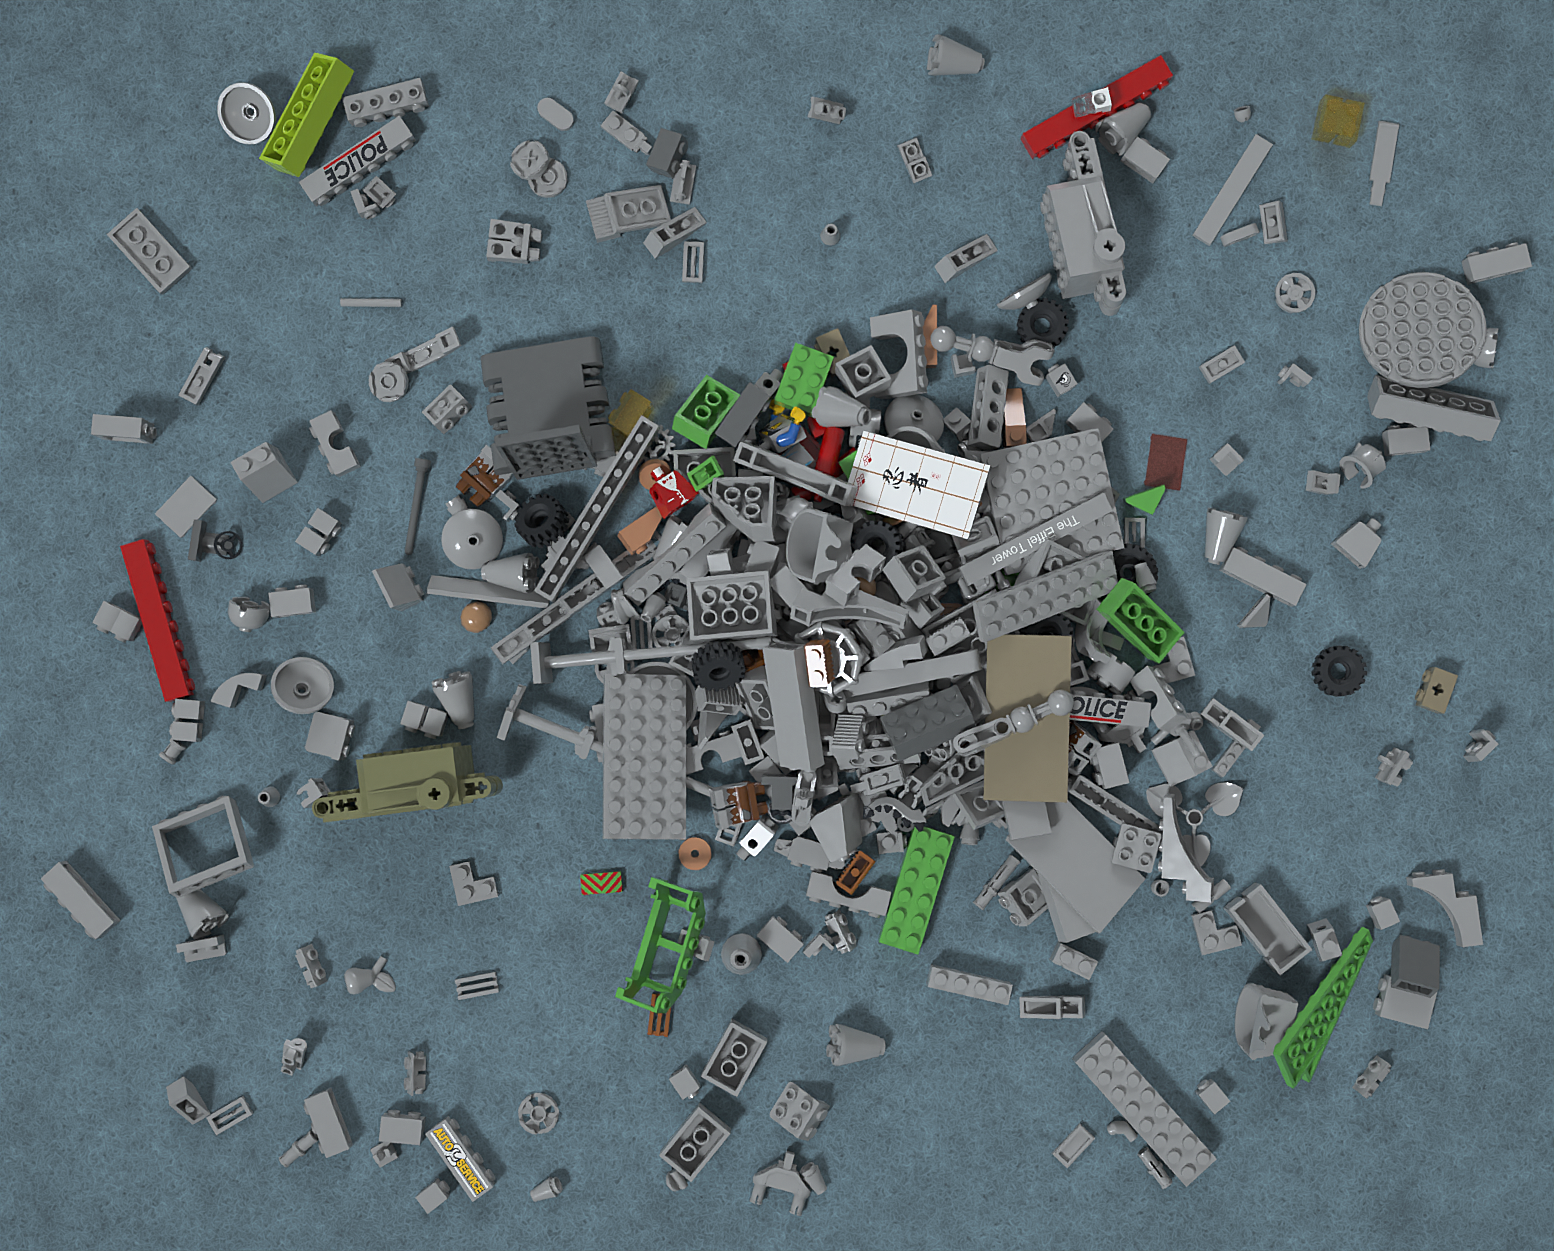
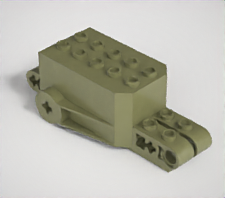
M461 742L442 744V747L441 745L387 751L383 752V754H364L363 759L356 760L359 789L327 793L328 797L319 798L314 801L312 812L316 817L323 818L324 823L426 809L438 810L473 803L474 799L498 795L503 789V783L497 776H485V772L474 773L471 745L461 746ZM480 785H487V789L480 790ZM350 802H355L356 806H351Z

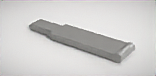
M1378 121L1369 180L1373 181L1369 205L1382 206L1385 184L1390 183L1399 124Z

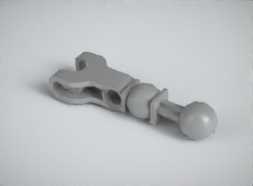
M940 326L934 329L930 337L932 346L940 352H946L952 348L967 351L968 359L972 356L978 362L989 360V364L1012 370L1017 374L1021 382L1035 386L1043 383L1044 375L1040 369L1031 365L1038 359H1051L1055 352L1051 344L1035 339L1021 345L996 339L992 342L986 336L975 338L973 333L970 339L956 336L954 331L947 326Z
M1055 690L1050 694L1046 703L1031 708L1030 704L1027 707H1017L1012 710L1010 715H1006L1007 718H998L958 734L953 740L954 748L961 756L967 757L1008 738L1012 733L1017 734L1016 732L1025 733L1030 731L1035 724L1036 726L1039 725L1038 719L1052 713L1057 716L1067 715L1074 707L1073 696L1066 690ZM1006 723L1009 727L1008 731L1003 734L997 731L999 724ZM968 741L970 743L967 748H961L963 742Z

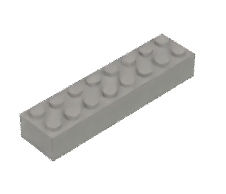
M1101 1031L1072 1058L1186 1187L1217 1160L1105 1033Z

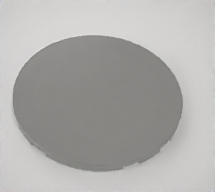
M1429 272L1405 274L1381 286L1373 293L1365 305L1359 323L1360 345L1371 366L1379 374L1392 382L1415 388L1440 386L1463 375L1479 357L1486 337V320L1479 301L1470 293V290L1460 282L1446 278L1445 275Z

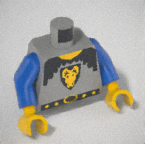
M772 399L769 408L774 410V413L770 417L769 424L759 431L762 440L755 445L765 450L780 453L805 439L807 436L800 424L805 418L804 411L794 407L790 416L779 415L785 408L774 404V399Z

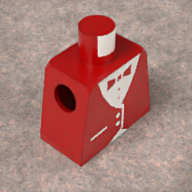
M658 467L650 473L656 483L649 489V493L663 519L694 500L699 494L676 470L666 476L663 470Z

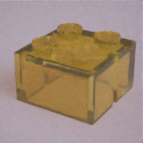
M1325 94L1319 101L1311 140L1329 143L1336 134L1338 136L1333 140L1334 145L1351 148L1357 142L1365 103L1350 99L1342 102L1343 98Z
M632 389L622 395L619 401L621 403L617 410L613 409L608 417L610 420L609 425L612 429L625 438H628L641 415L648 419L654 410L651 401Z

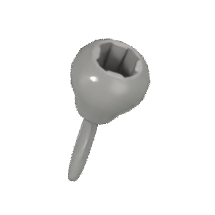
M380 956L372 970L348 969L344 974L347 991L353 995L359 994L373 984L380 991L394 992L396 986L392 977L380 972L387 959Z

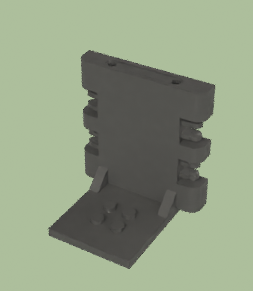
M583 337L488 353L480 357L484 386L486 388L489 387L488 392L490 393L503 392V395L491 397L489 399L490 404L486 406L488 423L490 426L493 425V430H508V433L496 435L494 437L495 443L491 445L493 468L496 476L513 473L516 479L520 480L597 467L596 459L616 456L612 427L606 424L605 418L591 419L592 415L604 413L605 406H610L608 391L606 387L601 386V381H586V378L599 375V369L604 368L602 347L598 337Z

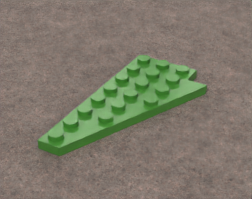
M1361 927L1358 933L1353 935L1349 946L1342 951V956L1336 964L1331 966L1327 977L1320 982L1315 994L1310 996L1303 1011L1298 1013L1296 1021L1286 1030L1284 1038L1274 1048L1273 1055L1287 1086L1293 1089L1301 1078L1310 1082L1372 945L1373 940L1369 929Z

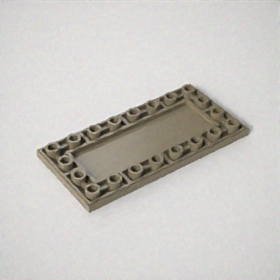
M1005 634L987 641L986 699L992 713L985 717V724L998 718H1007L1006 715H1010L1012 710L1017 707H1027L1030 704L1031 708L1046 703L1050 694L1055 690L1061 689L1070 693L1072 636ZM1053 713L1038 719L1039 725L1036 726L1035 724L1030 731L1025 733L1016 732L1017 734L1012 733L1008 738L987 747L984 752L983 800L1067 803L1070 713L1064 716H1057ZM1001 723L998 725L997 731L1003 734L1008 731L1009 727L1006 723Z

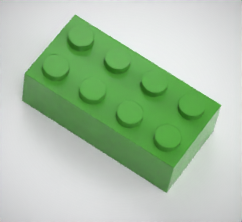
M1123 578L1119 580L1096 609L1147 659L1156 663H1160L1184 634V631L1134 582Z

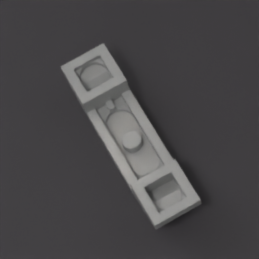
M450 327L436 334L435 338L407 352H400L386 359L385 362L397 363L408 374L444 358L462 345L455 328Z

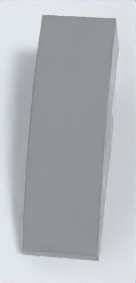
M915 636L895 642L881 656L870 658L864 667V671L904 668L909 660L923 659L928 651L925 636Z
M1214 698L1209 701L1200 713L1203 719L1251 752L1264 737V734Z
M1085 995L1020 997V1018L1061 1019L1085 1017Z

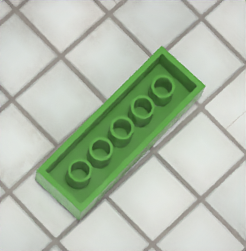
M914 826L879 934V943L919 954L955 836L925 826L923 831L919 832Z

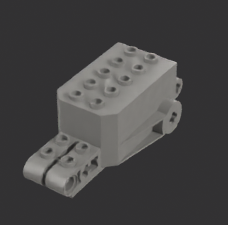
M1077 131L1071 135L1065 152V159H1063V167L1065 171H1068L1069 178H1067V182L1046 187L1045 194L1042 195L1043 201L1040 202L1041 213L1044 214L1045 230L1049 238V248L1053 255V265L1057 273L1058 287L1061 290L1062 299L1094 293L1095 302H1099L1101 312L1107 316H1113L1119 312L1126 295L1122 271L1125 269L1122 257L1125 250V241L1117 233L1094 138H1089L1087 133Z

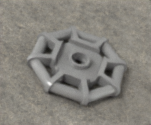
M820 621L803 632L796 633L794 636L795 644L805 645L809 642L807 638L816 633L819 635L817 640L829 639L830 648L832 649L830 652H832L831 656L833 657L831 660L834 665L832 668L835 673L833 676L835 678L839 676L845 678L844 681L836 685L832 681L826 687H814L815 691L835 697L837 693L858 684L861 663L865 655L852 637L849 628L844 629ZM825 632L832 633L840 637L838 638V640L827 638L825 636ZM843 640L846 641L853 654H847L846 648L841 644ZM848 660H854L851 674L846 671Z

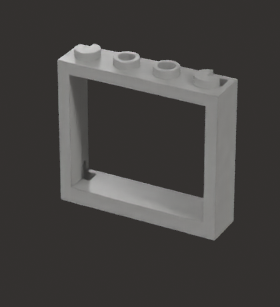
M220 796L216 801L209 804H200L194 810L181 812L174 818L161 820L159 824L152 826L169 893L177 898L254 867L236 801L230 796ZM226 809L239 857L177 881L165 833Z

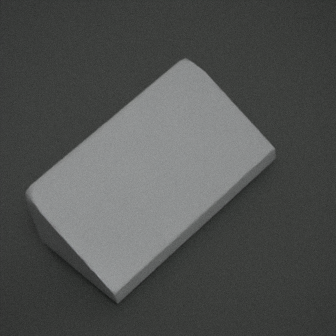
M1275 201L1259 205L1264 244L1288 242L1283 203Z

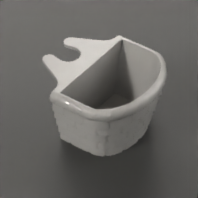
M807 508L800 511L790 525L786 541V560L793 576L819 584V582L826 581L831 573L835 574L840 565L847 559L853 523L817 509Z
M1254 983L1246 984L1239 995L1235 1012V1035L1240 1048L1252 1060L1273 1055L1276 1044L1281 1042L1286 1030L1295 1022L1298 1002L1288 993L1264 988V986Z

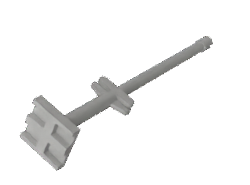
M770 636L725 642L727 645L733 643L734 647L738 646L740 650H762L763 647L772 644L773 639ZM611 637L608 651L551 656L550 643L532 642L530 646L533 684L553 683L552 668L609 663L613 675L618 676V674L627 673L628 660L693 655L694 652L698 653V648L702 647L704 649V645L707 643L626 650L623 638Z
M518 685L516 693L513 695L509 707L505 711L497 738L505 741L514 720L574 743L575 754L579 755L581 759L587 758L590 749L603 754V743L594 740L597 733L595 726L589 727L586 725L580 732L519 709L526 686ZM686 776L687 788L710 797L709 788L714 787Z

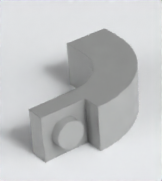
M1099 597L1096 599L1086 625L1076 624L1075 642L1080 653L1088 656L1095 662L1101 661L1107 664L1111 656L1102 644V633L1107 620L1096 610L1105 598Z

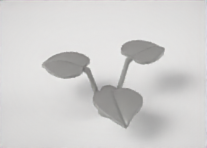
M1232 783L1212 785L1205 793V798L1210 804L1201 811L1197 809L1186 811L1179 807L1182 802V794L1174 785L1161 784L1147 789L1146 795L1151 809L1155 814L1163 818V812L1160 811L1161 799H1164L1166 794H1175L1176 810L1185 814L1186 821L1192 825V836L1183 835V838L1192 856L1201 867L1209 856L1210 842L1205 835L1196 836V826L1202 823L1203 814L1211 807L1220 816H1229L1234 813L1239 806L1243 789Z

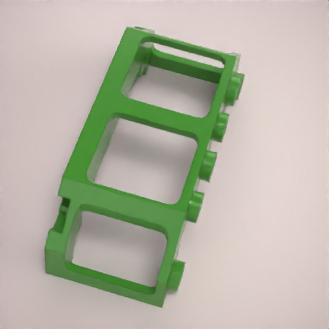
M651 877L648 887L655 889V893L650 896V898L655 900L632 976L626 977L625 981L628 983L625 989L617 988L615 997L655 1013H667L686 987V978L693 964L692 958L699 944L698 938L705 924L706 912L701 892L677 886L662 878ZM669 887L688 894L687 901L672 897ZM672 904L683 907L693 913L683 945L662 937L668 911ZM658 946L681 953L671 987L653 981L649 977ZM646 986L661 992L655 1007L633 999L642 987Z

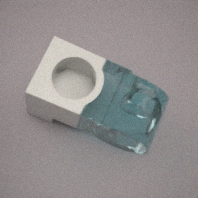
M1108 87L1071 99L1075 117L1101 111L1103 113L1111 111L1112 104Z

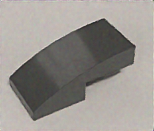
M670 582L664 595L666 602L688 611L687 588Z

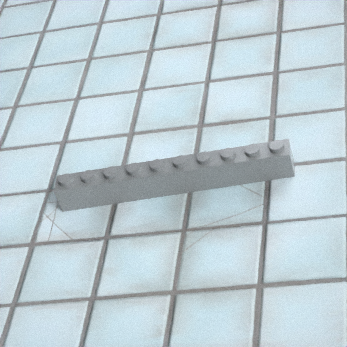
M641 415L535 588V592L552 602L556 601L660 431V427Z

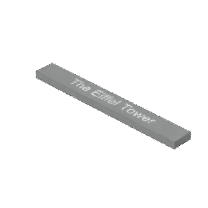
M1103 492L958 568L967 586L1037 551L1046 539L1054 542L1112 512L1113 509Z

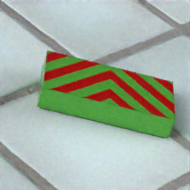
M621 871L580 874L582 895L623 892Z

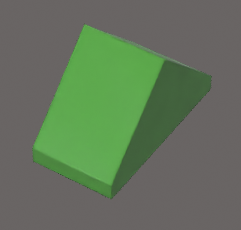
M711 456L687 473L696 492L713 484V478H724V473L715 456Z
M1159 485L1123 498L1124 502L1153 515L1165 491V486Z

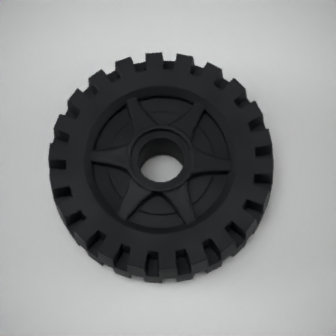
M1126 543L1124 548L1113 550L1118 582L1121 578L1126 579L1123 576V570L1128 568L1131 570L1132 576L1126 580L1137 585L1135 565L1140 563H1147L1154 579L1158 581L1157 573L1159 571L1156 566L1157 562L1147 549L1137 544Z

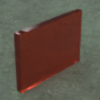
M1152 434L1150 437L1151 442L1144 485L1151 487L1164 485L1165 489L1180 491L1187 439Z

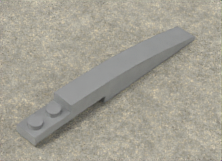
M655 531L651 539L657 538L660 541L661 536ZM650 540L647 545L648 549L639 555L635 553L631 556L628 550L612 560V563L623 577L621 580L606 589L596 574H592L558 598L552 605L493 645L491 650L502 665L529 647L530 643L537 642L653 558L657 547Z
M1068 771V792L1120 826L1124 823L1158 832L1162 835L1161 839H1163V832L1160 831L1159 825L1080 774L1077 776Z

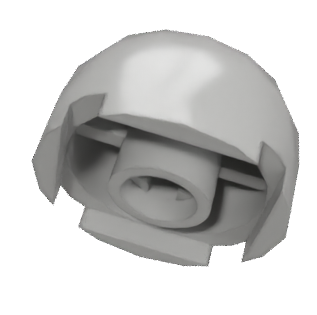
M1486 328L1485 342L1479 357L1474 363L1475 365L1483 368H1494L1498 328Z
M233 597L232 600H229L228 605L229 619L235 626L239 627L240 631L251 632L252 629H258L267 622L270 614V605L261 601V605H258L256 602L249 601L250 598Z

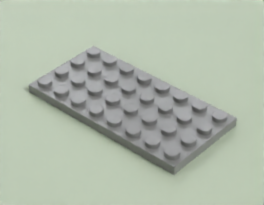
M609 673L604 674L603 839H686V676L618 674V676H614Z

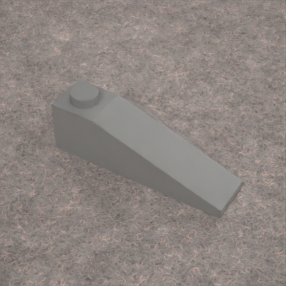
M970 743L966 744L963 748H967ZM985 749L967 757L961 756L957 752L920 786L924 805L928 806L984 779Z

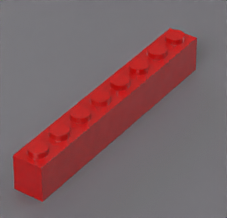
M1160 55L1104 87H1108L1112 104L1111 111L1095 113L1091 94L1024 132L1020 139L1032 159L1036 157L1041 159L1049 153L1048 150L1051 148L1059 149L1066 144L1065 140L1069 139L1074 132L1083 131L1088 127L1092 130L1096 128V124L1102 119L1117 113L1122 108L1126 109L1135 105L1134 101L1139 98L1145 100L1153 94L1152 91L1155 89L1163 90L1170 85L1169 81L1173 74Z
M145 539L122 545L120 548L165 702H172L175 699L194 695L195 684L193 679H189L187 671L190 670L187 659H183L181 651H184L182 641L178 640L176 634L178 632V625L175 620H172L170 614L173 612L170 601L166 600L165 593H167V587L163 581L161 582L159 576L162 573L161 567L154 559V554H156L155 546Z

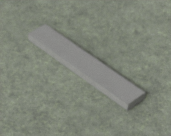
M1257 134L1253 137L1192 236L1208 246L1211 245L1272 147V143Z
M431 575L427 587V594L539 608H547L550 604V600L534 590L531 593H523L483 581Z

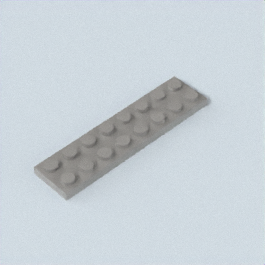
M1108 550L973 601L979 640L985 643L1109 594L1118 583L1113 551Z

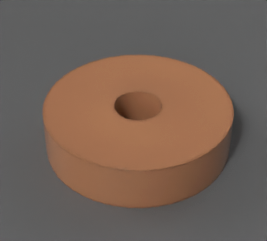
M652 459L642 464L639 469V479L643 487L649 490L656 483L650 475L656 468L660 467L666 476L671 473L670 466L665 461Z
M689 838L680 846L679 859L686 868L700 870L709 863L711 848L702 838ZM697 850L699 856L696 858L692 857L691 852Z

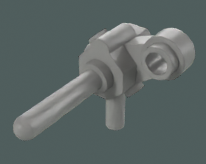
M1184 710L1187 716L1185 720L1169 732L1160 730L1151 739L1157 745L1169 733L1175 737L1180 736L1192 755L1199 757L1201 752L1187 730L1189 728L1199 730L1203 726V719L1198 712L1186 713Z

